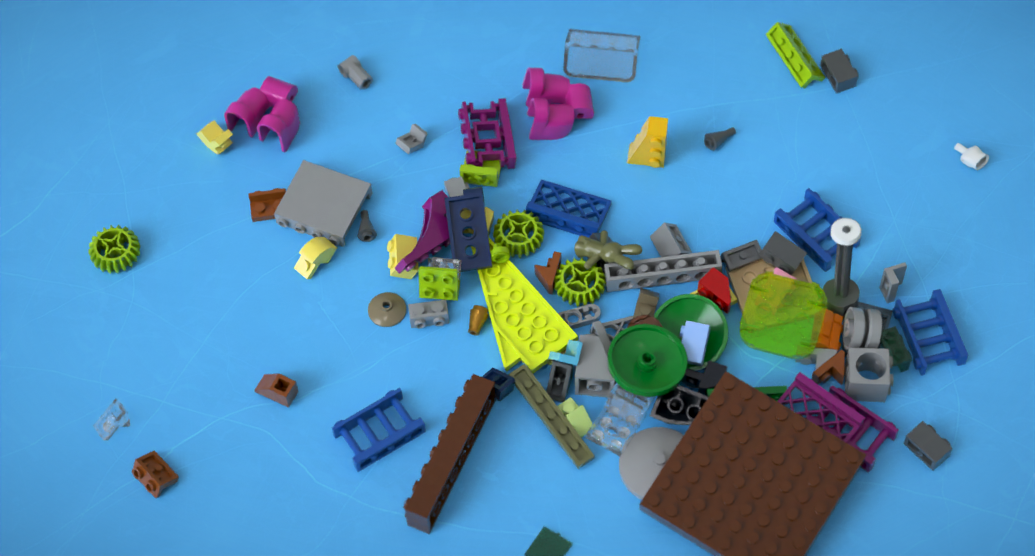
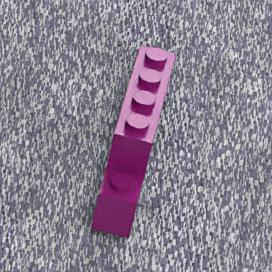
M443 190L431 196L422 206L424 209V220L420 237L412 252L405 256L395 267L399 274L405 270L409 272L416 266L417 262L423 263L429 258L428 255L432 254L434 256L442 249V246L448 247L450 245L444 199L448 198Z

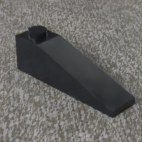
M678 385L672 391L657 396L650 417L667 424L691 425L707 401L708 396Z

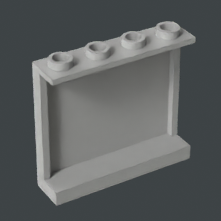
M303 160L274 213L276 223L284 228H292L298 233L309 234L313 238L325 237L335 246L345 247L344 239L365 199H370L372 195L371 183Z

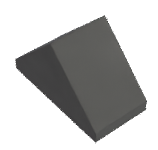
M553 360L546 391L551 399L560 402L565 401L573 377L572 364Z

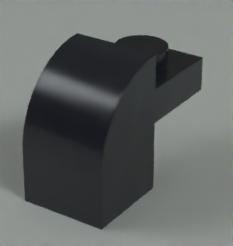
M708 361L704 374L686 368L682 383L690 388H698V393L706 396L707 389H714L728 367Z

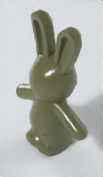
M605 230L600 233V242L583 235L579 236L575 244V253L578 258H589L584 263L585 269H590L602 258L607 263H617L631 270L634 268L632 259L622 254L639 255L642 253V247L638 244L620 245L613 241L607 242L608 232Z

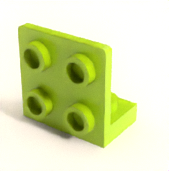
M474 150L475 159H477V152H482V151H475V150ZM465 156L464 165L461 164L460 177L462 176L464 183L497 187L501 171L499 160L483 161L482 167L466 164Z
M419 267V298L458 301L460 280H458L457 269Z

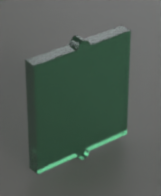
M543 527L524 556H565L572 543L561 537L560 533H554L548 528Z

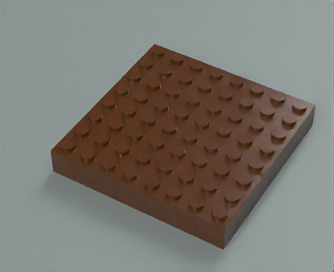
M725 371L639 506L642 512L714 556H806L864 463L866 454Z

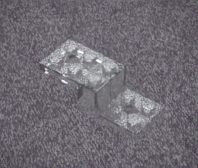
M616 382L604 408L592 424L585 438L621 457L645 419L650 405L656 396L648 397L633 394ZM608 430H614L616 434H611Z

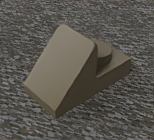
M640 288L633 319L641 315L653 317L659 300V293Z

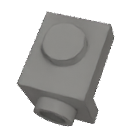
M415 123L411 126L409 133L397 138L395 144L407 154L423 148L427 132Z

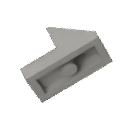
M797 346L795 362H800L804 365L815 364L816 370L837 354V350Z

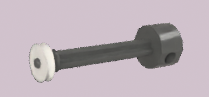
M851 218L838 219L831 226V237L837 243L835 277L826 282L822 292V308L843 316V320L849 307L858 308L860 294L858 285L850 279L853 244L858 242L861 237V227L857 221Z

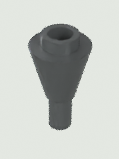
M731 127L725 131L705 134L704 144L708 149L714 151L728 137L736 134V130Z
M362 210L358 238L361 241L370 242L376 238L377 234L369 220L368 211Z

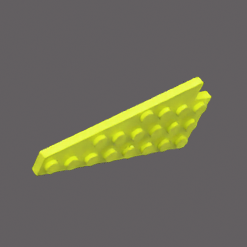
M489 238L491 252L494 249L493 245L495 243ZM471 246L474 255L476 253V248ZM510 260L504 263L492 261L493 268L479 269L477 271L504 369L507 372L522 361L534 374L552 360L548 359L550 351L563 352L567 348L568 340L577 341L579 340L578 335Z

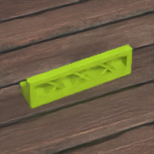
M776 22L766 33V36L799 86L806 88L813 80L823 81L825 78L824 74L791 25Z

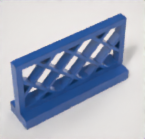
M541 180L531 201L526 206V214L532 212L534 217L538 216L539 222H542L543 225L589 238L592 233H599L612 201ZM542 188H549L552 192L544 194ZM565 193L568 194L569 197L561 199L559 194ZM555 196L558 200L556 202L549 203L547 198ZM582 198L585 199L587 203L579 205L577 200ZM543 200L546 205L542 206L535 204V202ZM573 201L575 206L567 209L565 203ZM602 204L605 207L597 210L594 205ZM561 205L563 210H555L553 207ZM591 207L593 212L585 214L582 209ZM579 211L581 216H575L570 213ZM596 216L599 221H591L588 218Z

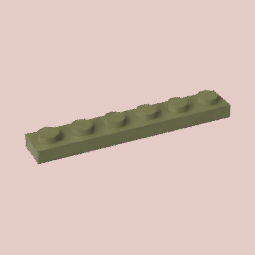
M526 364L511 372L509 375L514 377L517 389L577 469L593 460L595 455Z

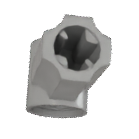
M354 55L338 64L340 73L345 78L349 77L360 90L368 88L373 81L372 77L362 68L361 63Z

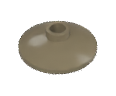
M381 293L370 301L368 315L376 325L392 327L404 319L406 304L395 293Z

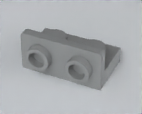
M447 300L408 304L411 328L421 329L426 326H443L449 323Z

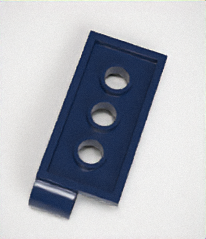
M482 187L463 189V195L444 198L453 268L457 269L458 273L493 268ZM469 210L471 216L468 219H463L461 217L462 211ZM465 229H473V235L465 237L463 235ZM470 246L476 248V253L472 256L466 254V249Z

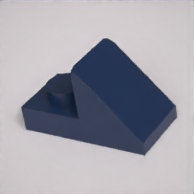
M492 368L482 376L495 382L496 398L499 402L514 390V377L498 369Z

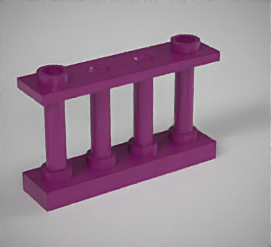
M832 385L829 389L832 395L865 417L864 426L855 433L848 444L866 454L861 468L869 473L876 460L873 454L887 437L894 441L898 429L893 423L886 422L846 395L844 390ZM823 413V418L825 419L829 413ZM820 414L817 416L809 415V421L821 423ZM846 424L839 425L840 431ZM836 425L831 428L825 426V430L833 435L838 434ZM872 426L880 431V434L867 450H863L856 443L868 428Z

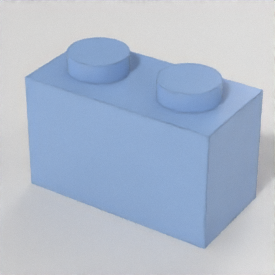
M687 320L685 326L682 325L680 337H683L681 343L687 353V364L703 366L711 330L710 325Z

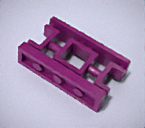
M506 98L498 99V103L491 101L490 109L474 110L473 103L466 105V101L462 102L461 108L458 109L459 120L462 119L463 122L461 123V134H465L463 147L468 152L466 153V164L482 167L483 161L499 160L500 167L507 165V169H515L516 152ZM496 111L498 113L499 124L498 120L488 121V118L496 117ZM469 117L470 120L480 119L478 122H472V129H470ZM494 130L495 139H479L478 131ZM503 141L504 152L503 150L493 151V148H501V142ZM473 143L475 149H485V151L477 152V159H475Z

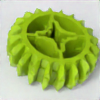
M517 209L516 213H512L509 210L508 216L503 214L502 219L498 218L497 224L494 226V242L507 247L512 258L515 254L519 258L522 257V254L528 257L529 252L535 253L536 248L540 249L541 243H543V224L539 222L538 216H533L532 212L526 214V210H524L522 213H519ZM507 229H509L510 232H509L508 235L505 237V236H504V232H505ZM532 230L534 234L529 239L528 235L529 232Z
M118 224L116 228L110 225V229L103 227V232L97 231V236H92L88 253L95 267L100 268L101 271L107 270L111 274L113 270L119 273V269H123L126 272V266L132 267V262H137V256L140 255V243L134 232L128 230L126 226L121 228ZM125 242L129 244L127 249L124 248ZM102 249L105 250L104 257L100 255Z
M574 257L573 262L567 260L565 265H560V270L556 272L554 288L557 291L558 297L562 296L563 302L568 300L569 305H572L574 302L578 307L580 303H583L585 306L588 301L593 304L594 299L599 300L600 294L604 293L606 281L605 274L602 273V268L598 267L597 262L590 269H585L584 263L586 261H584L583 257L580 258V261H577ZM571 275L572 278L565 284L566 278ZM594 280L595 284L589 289L588 285Z

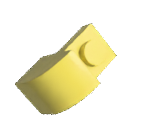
M215 120L196 133L202 142L215 154H220L233 143L229 139L233 135L229 129L223 131Z
M325 237L311 239L299 251L301 256L294 269L306 279H311L320 264L329 263L337 247Z

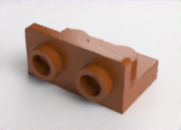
M275 188L269 191L249 193L252 222L275 219L274 213L286 193V189Z
M155 451L135 459L132 469L134 477L155 498L160 497L162 489L178 482L179 476Z

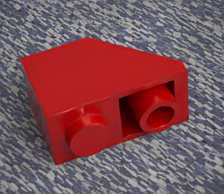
M712 267L698 282L697 291L700 296L713 301L721 310L728 314L731 306L728 277Z

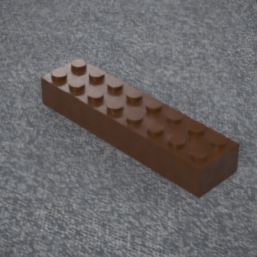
M475 374L472 375L470 380H466L463 388L464 393L462 397L459 396L456 400V409L453 413L449 414L446 422L447 426L445 430H441L438 437L439 442L437 446H433L428 464L425 463L423 465L420 480H416L413 485L411 498H407L404 503L403 509H405L407 525L427 534H430L496 401L495 382Z

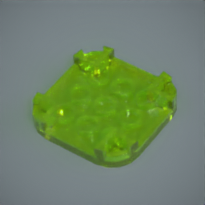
M771 271L758 275L750 284L740 321L739 334L741 340L752 349L799 360L808 357L813 353L817 345L827 306L825 292L820 288L819 284L813 281L808 283L776 275Z

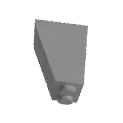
M593 334L580 335L579 342H583L575 371V395L614 398L615 380L609 372L607 355L600 337Z

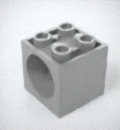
M848 348L844 365L846 395L855 401H886L887 395H890L891 386H893V374H890L893 358L889 356V349ZM863 370L872 371L879 376V379H866L858 372Z

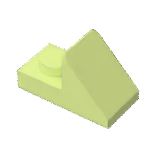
M571 397L557 406L581 438L594 430L595 427L584 406H578Z

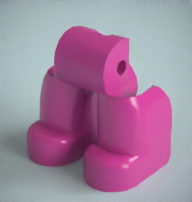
M527 68L522 87L523 89H530L526 100V106L529 107L527 115L534 117L529 134L530 140L561 139L571 132L574 119L593 118V103L591 90L588 85L581 83L570 84L568 78L561 75L544 73L542 68Z
M272 76L266 77L260 89L251 88L245 91L237 102H232L224 113L227 128L232 131L241 118L247 125L249 136L253 137L256 131H258L260 141H264L269 131L272 130L279 136L282 152H286L295 138L300 125L298 108L292 102L298 93L297 86ZM269 107H273L269 114L264 115Z

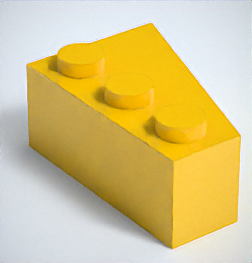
M649 116L642 126L641 132L635 136L634 142H631L629 145L628 164L664 168L668 118Z

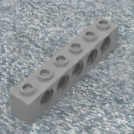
M719 250L634 260V268L631 270L617 263L604 264L607 292L700 281L712 267L722 272Z

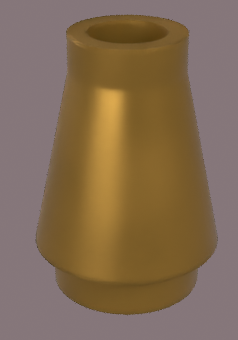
M479 305L473 306V309L470 310L468 333L479 335L489 316L487 308Z

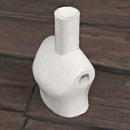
M957 143L954 147L955 150L962 154L961 161L970 168L980 170L989 160V155L983 153L978 146L966 148Z

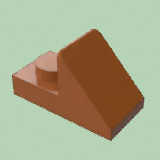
M554 251L552 258L548 259L547 267L534 265L536 277L546 291L552 295L555 276H557L556 272L560 269L561 253Z
M840 350L813 372L811 380L819 385L821 382H827L832 376L842 385L844 380L845 352Z

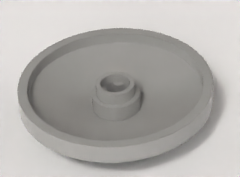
M652 427L641 430L628 439L620 453L619 473L623 484L634 496L641 500L643 499L684 436L683 434L669 428Z

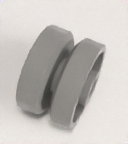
M848 308L844 317L842 341L845 349L849 347L878 348L882 331L880 311L866 309L864 312L862 308Z

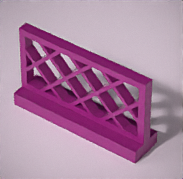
M801 372L797 374L795 381L777 401L782 405L790 404L792 411V403L804 402L805 411L796 412L801 416L806 415L807 420H809V415L820 414L821 423L814 424L822 427L824 430L825 426L836 425L838 434L834 436L839 439L845 438L843 441L846 443L864 426V416ZM797 388L802 392L803 398L792 399L791 392ZM807 402H817L819 410L808 411ZM831 412L835 415L836 421L824 422L823 413ZM848 424L853 429L850 433L840 434L839 425Z

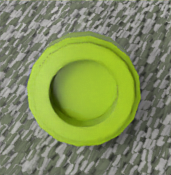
M495 243L493 245L494 249L491 251L492 261L495 263L508 261L510 258L509 249L499 243Z

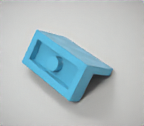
M568 340L565 354L550 351L548 359L577 366L583 342Z

